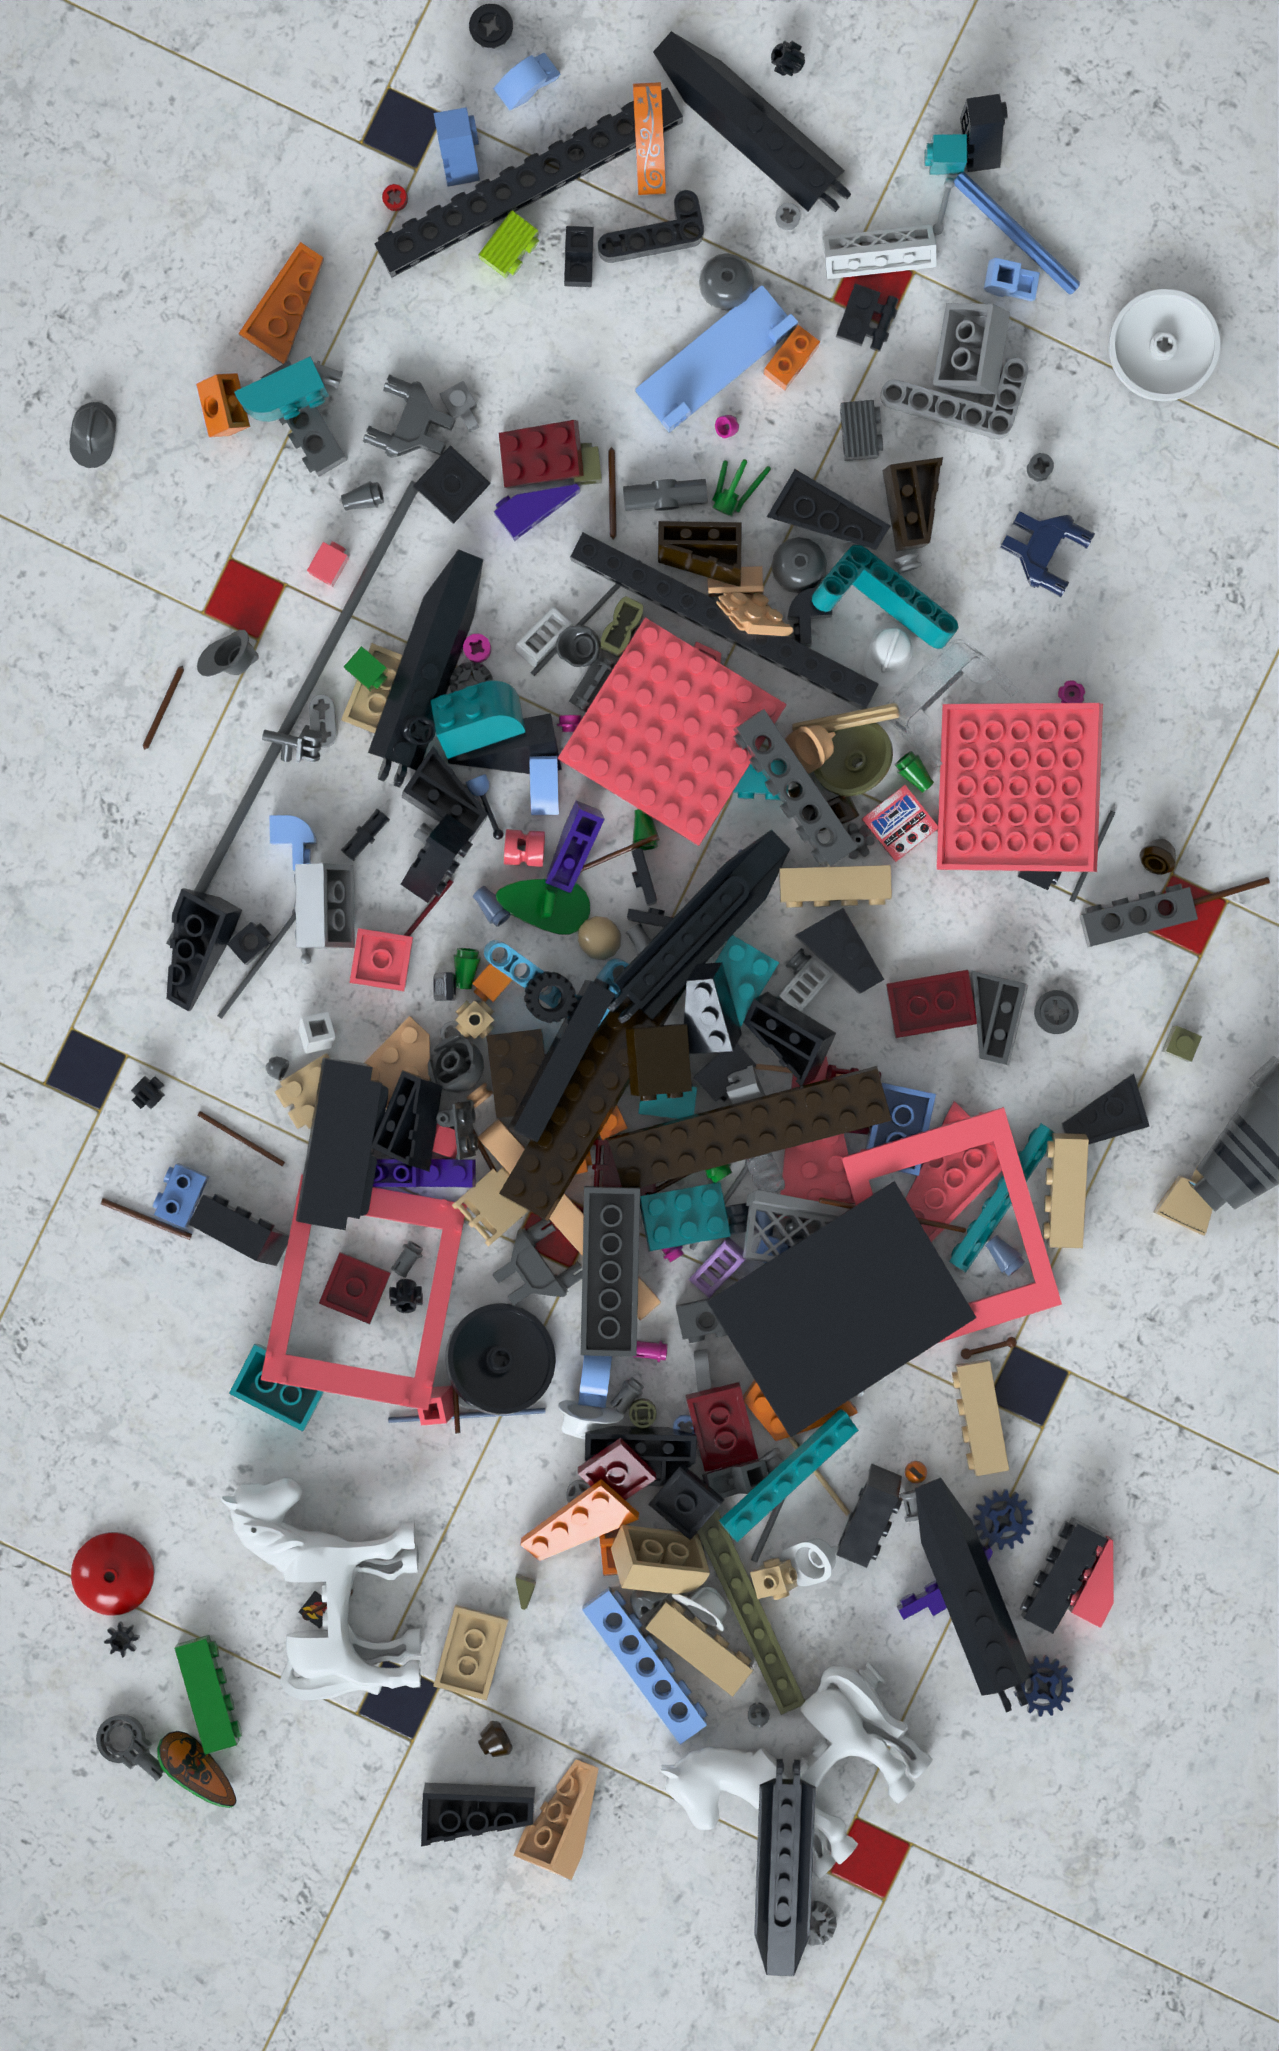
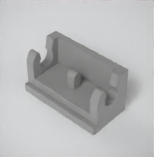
M753 1065L747 1066V1069L734 1072L727 1077L729 1082L741 1080L739 1083L726 1087L732 1104L766 1096Z

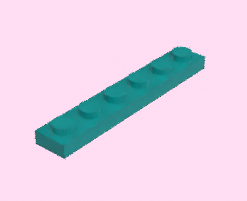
M1042 1123L1030 1133L1028 1143L1023 1151L1018 1152L1026 1182L1046 1154L1047 1142L1052 1141V1134L1054 1132ZM1004 1176L1000 1178L997 1184L998 1188L993 1196L984 1202L982 1212L977 1220L972 1221L968 1226L967 1235L963 1241L958 1243L951 1253L952 1257L949 1262L965 1273L1012 1205Z
M842 1409L838 1410L719 1520L736 1542L743 1538L859 1431L848 1414Z

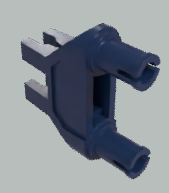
M1019 511L1012 524L1032 534L1027 545L1007 535L1000 548L1020 559L1031 587L1038 588L1041 586L1061 598L1069 582L1048 572L1046 567L1061 539L1066 537L1087 549L1095 533L1073 523L1074 519L1070 515L1038 521Z

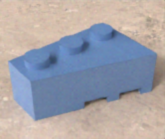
M467 107L434 113L447 186L480 181L474 145H479L474 115L468 116Z

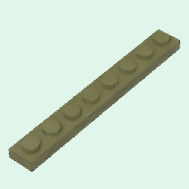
M717 1509L701 1527L698 1534L778 1710L782 1715L802 1706L805 1699L760 1600L757 1598L755 1589L729 1533L719 1522L722 1517Z

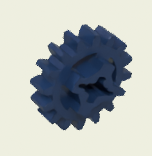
M1007 1489L1003 1490L1002 1495H999L996 1490H992V1498L989 1499V1497L984 1495L982 1497L985 1504H976L980 1514H973V1518L979 1520V1523L974 1525L976 1530L983 1531L979 1535L981 1540L989 1538L987 1544L989 1547H992L996 1542L998 1543L999 1550H1003L1004 1544H1008L1011 1549H1014V1541L1017 1540L1023 1544L1022 1534H1031L1026 1526L1034 1524L1033 1520L1027 1518L1028 1515L1033 1513L1032 1509H1024L1027 1501L1026 1499L1017 1501L1019 1497L1017 1492L1009 1496ZM1006 1501L1001 1507H991L997 1502ZM1016 1506L1021 1513V1523L1014 1516ZM1007 1513V1518L1010 1521L1008 1524L1003 1522L1000 1526V1522L997 1520L998 1515L1004 1516ZM985 1516L992 1521L990 1532L985 1525ZM1011 1530L1015 1532L1011 1536L1002 1537L1005 1532Z
M1044 1655L1043 1661H1039L1036 1656H1033V1663L1029 1664L1033 1674L1030 1677L1031 1685L1025 1691L1026 1681L1020 1684L1028 1702V1713L1031 1714L1034 1709H1037L1038 1716L1042 1717L1044 1710H1047L1050 1716H1053V1708L1057 1707L1062 1711L1061 1702L1069 1703L1071 1701L1066 1693L1074 1691L1072 1686L1067 1685L1073 1678L1071 1675L1064 1676L1068 1668L1065 1665L1058 1668L1060 1661L1057 1658L1050 1663L1047 1655ZM1048 1668L1051 1670L1048 1673L1038 1672L1037 1669ZM1036 1677L1040 1681L1042 1680L1044 1683H1047L1050 1695L1043 1689H1039ZM1061 1680V1690L1057 1696L1055 1693L1056 1685ZM1038 1699H1047L1049 1703L1041 1704L1036 1703L1034 1701H1037Z

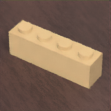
M891 865L780 868V903H786V908L803 907V902H814V907H829L830 901H841V906H858V900H869V905H886L885 900L892 899Z
M1053 1133L1052 1141L1047 1142V1158H1051V1168H1046L1045 1182L1046 1185H1050V1193L1044 1197V1212H1048V1222L1043 1223V1239H1047L1049 1247L1083 1248L1089 1142L1086 1134Z
M984 1359L956 1364V1372H951L954 1389L959 1388L961 1399H956L959 1416L964 1415L966 1426L961 1427L963 1441L964 1443L969 1442L971 1452L966 1454L968 1469L974 1470L976 1476L1009 1471L990 1361Z
M665 1598L645 1624V1629L733 1697L752 1673L753 1667L750 1665L752 1660L740 1650L737 1653L733 1652L728 1648L730 1643L718 1633L713 1636L706 1630L708 1626L696 1616L691 1619L684 1613L686 1611L685 1607L674 1599L670 1602Z

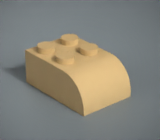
M621 1525L611 1547L621 1588L682 1594L700 1587L710 1574L697 1533L689 1540L680 1531Z

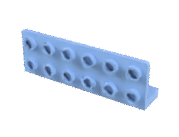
M760 286L750 294L745 302L730 310L639 385L635 392L670 433L793 332L798 325V321L792 314L788 316L764 286Z

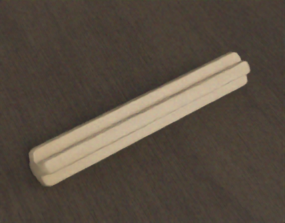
M892 703L794 723L792 730L795 731L802 726L820 725L827 732L895 719L900 716L898 705Z

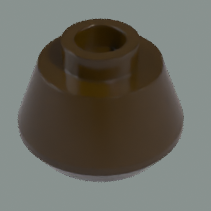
M1165 839L1153 840L1140 851L1139 858L1143 867L1153 874L1163 875L1170 873L1176 866L1175 848Z
M490 1721L480 1733L482 1739L478 1740L485 1755L490 1753L492 1757L509 1755L513 1746L507 1733L499 1721Z

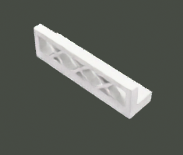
M932 224L822 237L827 279L937 267L936 242ZM927 235L928 239H914L915 236ZM888 239L899 240L898 242L894 243L887 242ZM861 242H869V243H871L870 245H867V246H861V245H859ZM835 245H842V246H844V247L841 248V249H832V250H830V246H835Z

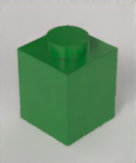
M362 646L344 665V669L369 691L374 687L378 690L388 678L385 675L388 669Z

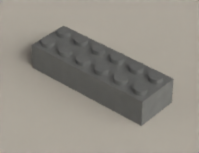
M584 1187L581 1355L637 1356L640 1187Z

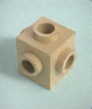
M466 1000L455 1011L459 1015L455 1019L459 1023L455 1028L466 1039L470 1036L474 1039L480 1036L483 1039L494 1028L491 1025L494 1021V1018L491 1016L494 1011L483 1000L479 1004L475 1000L471 1004ZM476 1014L480 1017L478 1025L470 1023L469 1018L471 1015Z
M779 1557L764 1561V1565L750 1572L758 1599L773 1596L774 1600L782 1599L789 1596V1591L798 1586L797 1573L795 1568L792 1567L790 1559L780 1561Z

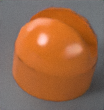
M912 1461L905 1467V1476L911 1483L918 1484L926 1479L927 1469L922 1462ZM912 1467L923 1475L920 1479L910 1471Z

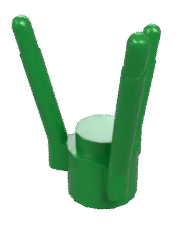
M724 460L716 492L712 498L715 501L712 508L730 517L733 516L734 512L739 513L743 504L770 472L771 467L767 466L739 501H737L739 495L734 493L744 472L747 460H742L729 490L724 488L722 492L728 461Z

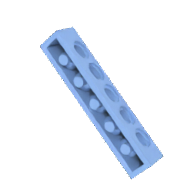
M608 1587L583 1605L582 1610L681 1745L707 1726L705 1717L708 1714L699 1702L694 1704L688 1696L692 1692L683 1680L677 1681L672 1674L675 1668L668 1658L661 1659L656 1652L659 1646L649 1634L646 1637L640 1630L643 1624L639 1618L636 1617L634 1612L629 1614L624 1608L626 1601L618 1590L613 1592ZM616 1612L621 1615L622 1622L619 1625L612 1626L607 1622V1616L610 1613ZM634 1635L639 1642L634 1648H628L623 1644L624 1637ZM649 1657L655 1662V1665L651 1670H643L639 1666L640 1660ZM660 1680H667L671 1684V1688L669 1691L661 1693L656 1690V1683ZM677 1702H682L687 1706V1711L682 1715H676L671 1710L672 1706Z

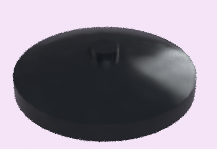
M499 1303L486 1305L472 1311L456 1325L447 1343L445 1363L447 1374L454 1390L467 1404L484 1413L508 1415L530 1407L544 1395L554 1375L556 1357L551 1336L536 1316L521 1307Z

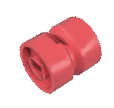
M506 829L504 865L519 866L522 862H526L527 866L543 867L545 832L529 831L526 835L523 834L522 830ZM526 845L525 851L518 850V846Z

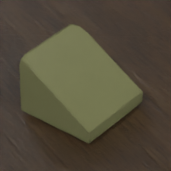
M516 1574L515 1580L521 1609L525 1610L529 1605L536 1582L533 1579Z

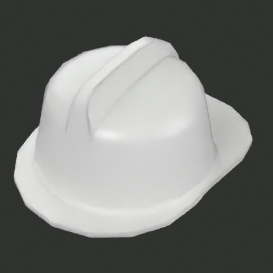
M894 622L883 624L872 636L863 667L867 678L879 683L878 687L887 688L895 686L903 679L907 672L915 648L914 636L907 627Z
M564 1400L558 1403V1408L564 1413L562 1431L581 1439H585V1432L601 1429L605 1424L617 1423L624 1419L623 1413L609 1407L600 1408L578 1405V1401Z
M812 1539L785 1549L780 1556V1561L790 1559L792 1567L795 1568L797 1573V1585L802 1587L811 1586L826 1581L831 1577L832 1570L836 1564L835 1553L838 1548L837 1546L831 1547L822 1539Z
M707 1586L701 1587L689 1598L679 1594H672V1598L690 1611L694 1617L696 1616L702 1620L709 1629L716 1632L724 1630L722 1621L727 1612V1603L716 1589Z

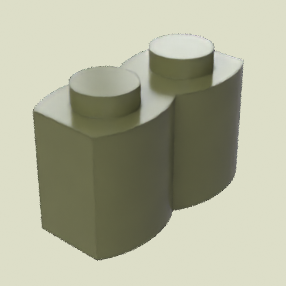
M627 596L618 602L614 610L613 621L603 631L601 637L602 650L618 658L623 654L630 643L631 633L639 626L642 620L643 604Z

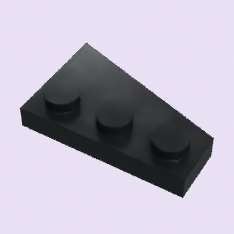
M1134 1073L1061 1123L1065 1134H1086L1089 1139L1088 1145L1150 1127Z

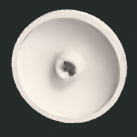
M1173 289L1152 290L1132 299L1116 317L1109 335V357L1116 375L1132 392L1150 400L1173 401L1194 393L1211 376L1220 355V334L1216 321L1210 311L1195 297Z

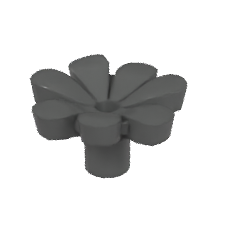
M850 823L848 825L849 832L847 833L858 848L849 853V858L856 859L858 853L863 857L868 856L870 851L867 845L874 844V838L867 836L869 828L863 825L858 829L855 823Z

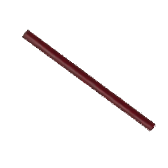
M449 879L446 882L448 885L439 897L435 896L404 936H410L454 883L452 880Z

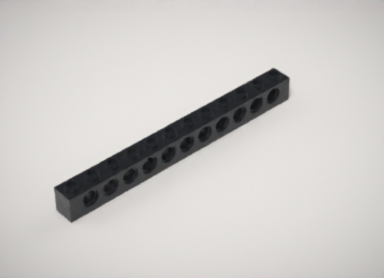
M668 87L661 90L663 133L683 123V115ZM634 101L624 105L621 108L622 112L614 116L607 114L597 120L596 126L590 129L583 127L572 134L573 138L566 142H563V140L554 142L548 147L549 151L541 155L534 153L524 159V164L517 168L510 166L499 173L500 177L492 181L490 179L481 181L475 186L476 190L468 194L461 192L450 199L451 203L446 206H434L426 212L427 216L419 220L412 218L402 224L403 228L395 233L388 231L377 238L378 242L374 243L391 278L504 219L511 211L517 212L635 149ZM622 123H628L632 126L633 130L629 134H621L617 128ZM598 136H604L609 142L604 147H597L594 145L593 140ZM573 149H580L583 151L584 156L580 160H572L569 157V153ZM549 162H556L560 168L556 173H548L544 169L545 165ZM525 175H531L535 178V182L531 186H523L520 180ZM500 188H507L511 191V195L507 199H499L496 196V192ZM476 201H483L487 207L483 212L478 213L471 209L472 204ZM451 214H459L462 217L461 223L455 226L450 225L447 219ZM427 227H435L438 233L434 238L429 239L423 236V231ZM403 240H410L414 243L412 249L406 252L401 251L398 246Z
M582 532L570 556L572 562L861 710L867 708L879 683L787 636L748 634L744 630H739L729 619V616L717 605V600Z

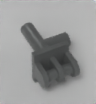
M305 725L299 737L264 730L262 740L282 745V761L289 762L292 760L293 747L297 748L296 762L300 763L302 759L312 762L320 760V753L318 751L321 750V743L319 741L322 739V734L318 731L310 730L309 725Z

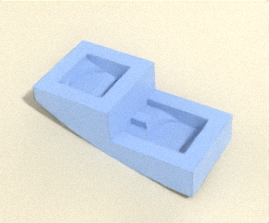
M530 756L531 815H559L557 756Z

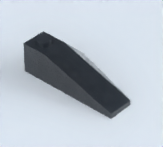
M551 713L523 718L525 733L448 758V764L530 774V756H557L558 771L562 770L560 760H558L559 752Z
M186 888L181 889L172 912L171 923H174L173 938L170 939L172 962L168 967L167 1000L187 1011L192 1010L227 946L226 943L230 941L235 931L242 909L221 897Z

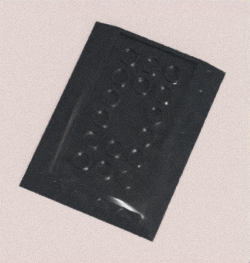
M895 1181L706 1301L790 1437H793L977 1318Z

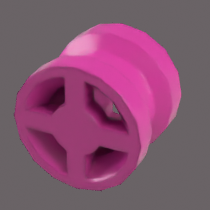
M472 634L464 641L463 651L471 662L482 663L489 658L491 645L484 635Z

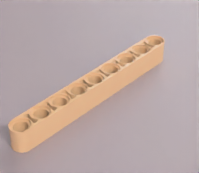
M497 1119L478 1138L508 1173L511 1174L525 1147ZM564 1193L549 1219L583 1256L584 1214ZM638 1276L637 1318L641 1321L661 1301Z

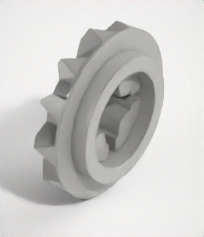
M811 1901L812 1916L816 1920L824 1921L819 1924V1934H817L813 1927L810 1928V1937L807 1944L811 1946L824 1945L826 1941L833 1937L837 1927L836 1917L833 1910L827 1904L820 1901Z

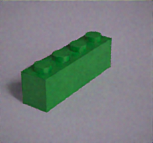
M210 1635L178 1643L174 1649L204 1753L209 1754L237 1746L240 1741L239 1737L242 1736V1730L239 1721H234L231 1710L235 1709L231 1694L226 1695L224 1684L227 1683L224 1668L218 1667L216 1657H219V1650L216 1641H211Z

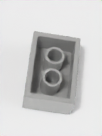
M946 303L933 385L949 393L997 394L1010 312L994 304Z
M328 863L295 864L294 883L296 885V901L294 909L296 912L295 939L297 948H355L353 865Z

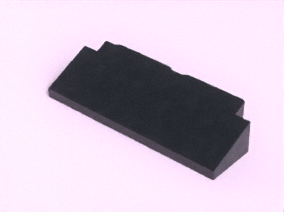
M331 1058L322 1059L296 1215L297 1222L346 1230L348 1217L360 1219V1216L366 1215L369 1211L377 1165L376 1157L371 1154V1146L386 1111L389 1090L380 1081L371 1080L373 1067L366 1063Z

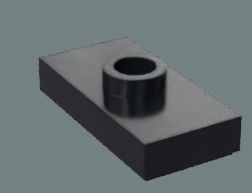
M650 907L648 912L628 909L627 914L629 921L663 928L673 917L664 916L665 910Z

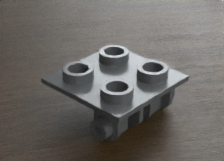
M470 1101L452 1104L453 1109L440 1111L437 1114V1123L442 1127H455L458 1160L476 1156L475 1151L478 1150V1138L473 1132V1123H475L476 1115Z

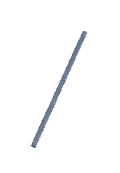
M545 1408L524 1409L508 1415H493L484 1412L460 1413V1419L545 1414ZM419 1416L388 1418V1423L420 1421Z

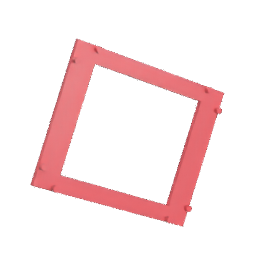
M1004 1107L985 1113L980 1112L976 1116L870 1149H862L860 1152L841 1157L855 1205H858L873 1195L869 1183L870 1179L992 1141L994 1142L1035 1282L969 1302L968 1304L977 1318L940 1342L1062 1305Z
M301 1174L261 1380L428 1410L465 1216L458 1208L454 1209L452 1206L454 1202L447 1201L446 1199L441 1200L372 1188L369 1211L364 1216L442 1230L414 1378L286 1355L312 1225L296 1221L303 1174Z

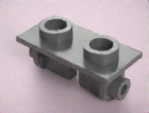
M599 655L591 664L569 702L587 712L615 667L614 663Z

